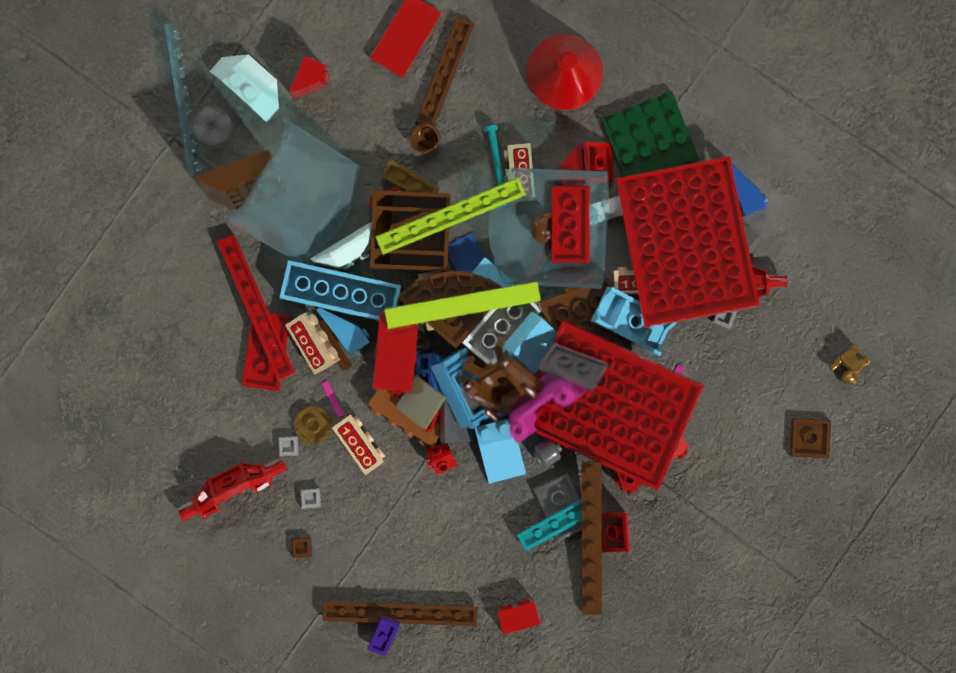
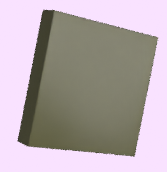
M415 375L412 393L405 392L395 408L426 430L446 399V396Z

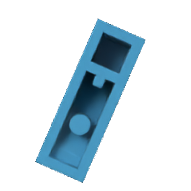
M321 308L317 309L318 313L351 356H354L370 344L368 340L370 335L364 328L360 330L358 326Z

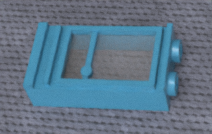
M467 347L453 352V355L443 359L444 362L431 366L461 429L466 427L470 429L480 425V420L484 421L490 418L484 413L485 409L465 394L462 388V384L466 379L474 378L476 381L480 379V377L466 371L463 367L469 357Z

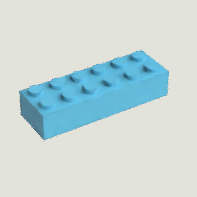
M288 260L280 299L379 321L380 312H385L387 308L398 306V297L402 287L401 285Z

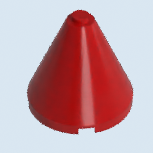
M558 34L546 38L536 46L528 60L527 81L529 87L541 103L552 109L565 111L584 106L596 95L602 82L603 66L598 52L588 41L576 35Z

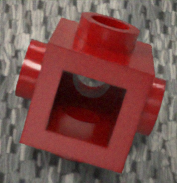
M447 442L426 450L428 458L425 460L429 469L433 468L436 475L458 466Z
M619 472L616 473L617 477L614 478L617 488L627 491L628 494L638 491V487L642 486L640 482L634 479L632 483H628L626 481L627 476Z

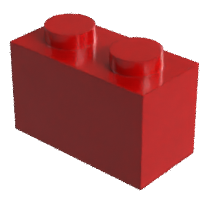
M528 598L518 601L519 605L513 607L511 604L500 606V610L497 613L503 635L541 624L534 601H530Z

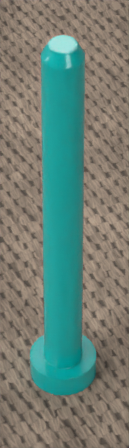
M497 125L486 126L484 131L488 132L497 184L501 185L505 183L495 133L498 128ZM509 202L506 203V204H503V205H502V208H503V209L509 208Z

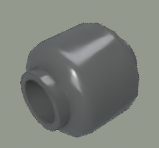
M548 438L534 447L535 451H533V454L539 465L543 464L547 467L561 458L560 452L562 448L558 443Z

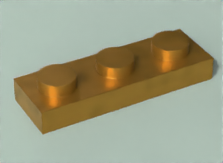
M391 159L381 174L382 177L407 192L438 193L440 190L439 187Z

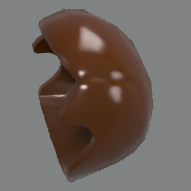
M430 123L419 124L410 135L411 146L420 153H428L435 149L441 141L440 131Z
M550 213L537 214L530 223L531 235L539 243L548 242L547 239H551Z

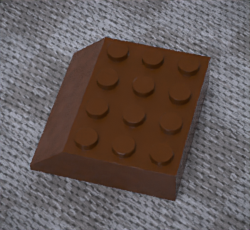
M269 149L195 176L196 181L209 200L231 210L237 209V211L246 209L247 205L252 203L260 204L268 197H279L287 191L280 169Z
M373 190L370 268L447 271L449 227L386 254H382L376 236L450 206L451 194Z

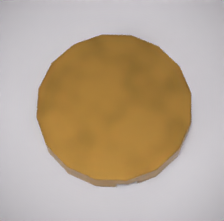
M315 406L301 410L294 422L296 435L307 444H318L325 441L329 437L333 425L327 411Z

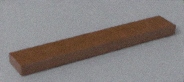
M456 17L415 121L416 124L430 123L435 126L474 23Z

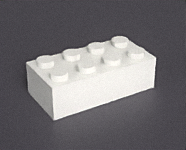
M532 302L490 310L462 344L486 365L489 363L495 364L497 359L494 346L498 339L504 337L507 342L531 312L539 314V306Z

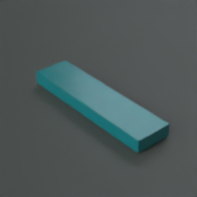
M582 499L516 534L525 551L581 522Z

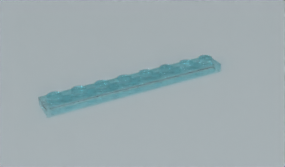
M172 23L165 24L187 171L190 177L198 176L197 171H200V164L198 159L195 160L194 152H197L196 141H192L191 133H194L193 122H189L188 116L191 114L190 103H186L185 96H188V89L186 84L183 85L182 77H185L184 66H180L179 60L182 58L181 47H177L176 41L179 40V32L177 28L174 29Z

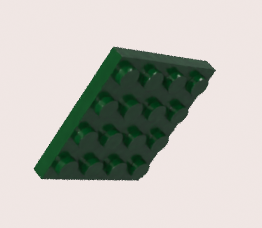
M673 91L601 118L623 177L700 162Z

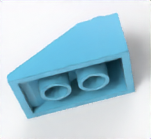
M509 419L475 427L489 483L526 474L519 443L517 444L510 434Z

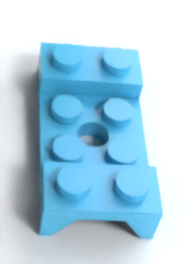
M613 287L606 288L591 319V322L618 334L656 356L661 355L662 342L667 332L676 324L675 322L645 328L640 302ZM634 316H637L639 319V324L636 327H633L631 324V319Z

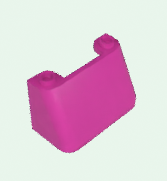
M548 373L540 378L544 387L536 398L509 413L511 436L518 444L537 430L534 423L539 417L535 410L552 397L559 405L566 406L589 390L586 387Z

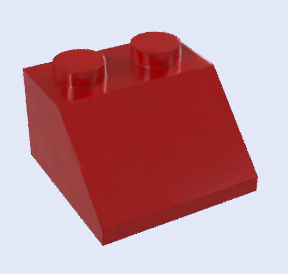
M305 56L289 90L292 97L304 96L321 89L322 85H326L330 77L327 66Z

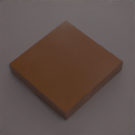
M792 418L790 456L829 459L831 420Z

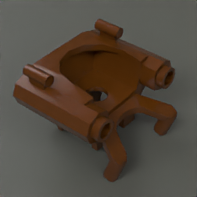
M500 337L494 346L497 359L495 364L489 363L484 368H480L473 364L475 358L469 356L463 365L466 371L480 377L478 381L474 378L466 379L462 384L464 393L485 409L484 413L494 421L498 417L504 416L536 398L544 387L543 382L512 356H509L508 353L504 354L503 346L506 343L504 337Z

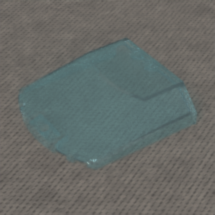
M284 119L285 130L283 140L243 206L230 216L225 215L223 219L292 260L302 263L324 249L346 222L357 196L360 166L291 121Z
M510 168L499 185L519 177L526 195L491 209L489 217L490 248L495 266L504 283L520 285L538 282V286L602 289L606 263L609 198L608 172ZM552 185L591 186L590 263H551V239H547L548 242L539 243L531 235L530 223L533 217L540 213L551 214Z

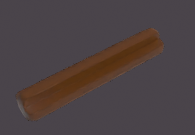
M323 319L319 320L320 327L327 334L330 344L338 353L340 359L338 364L343 371H347L352 365Z

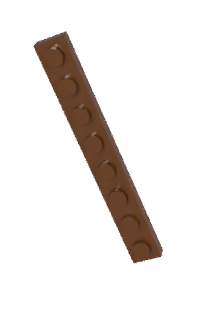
M582 461V614L602 615V461Z
M323 601L322 621L379 623L383 615L399 621L400 624L477 626L478 606Z

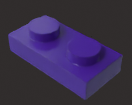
M382 615L367 650L386 656L400 627V622Z

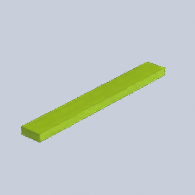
M518 177L376 236V240L382 254H386L523 197L526 194Z
M531 282L385 309V315L389 329L538 302L541 299L538 282Z

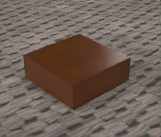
M311 537L292 538V558L312 557Z

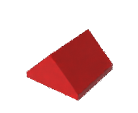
M583 142L582 155L585 182H613L614 172L611 143Z
M627 512L602 513V552H630Z

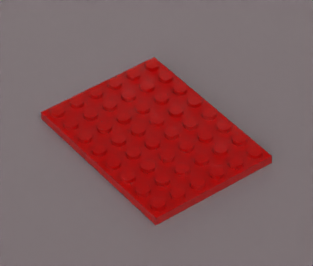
M730 156L616 178L645 328L760 306Z
M563 320L553 344L555 343L607 362L608 365L594 390L588 389L589 391L566 406L559 405L552 397L536 409L535 412L539 417L534 423L537 428L535 433L594 461H602V465L659 491L705 385ZM541 371L539 379L547 373Z

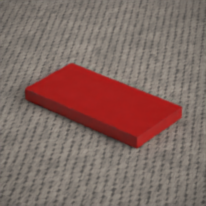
M405 0L370 59L399 77L404 78L442 12L421 0Z
M551 186V263H590L591 186Z
M269 312L286 350L289 331L285 325L291 322V316ZM251 321L241 386L280 392L281 380H277Z
M380 312L373 389L412 393L418 323L388 329L385 312Z

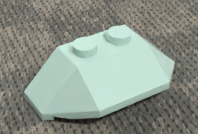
M250 55L222 57L210 70L218 80L265 122L279 109L277 80Z
M372 222L312 257V262L340 270L344 268V270H347L354 265L353 262L355 260L367 258L371 255Z

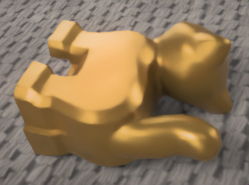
M853 344L847 351L842 352L835 359L834 363L829 366L831 371L836 370L840 364L847 368V371L839 379V381L845 384L855 385L857 383V374L862 371L865 365L871 362L865 355L861 359L856 357L857 353L862 352L857 345Z

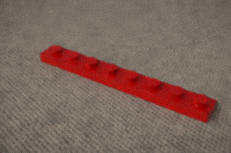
M235 234L217 241L277 380L280 381L296 374Z

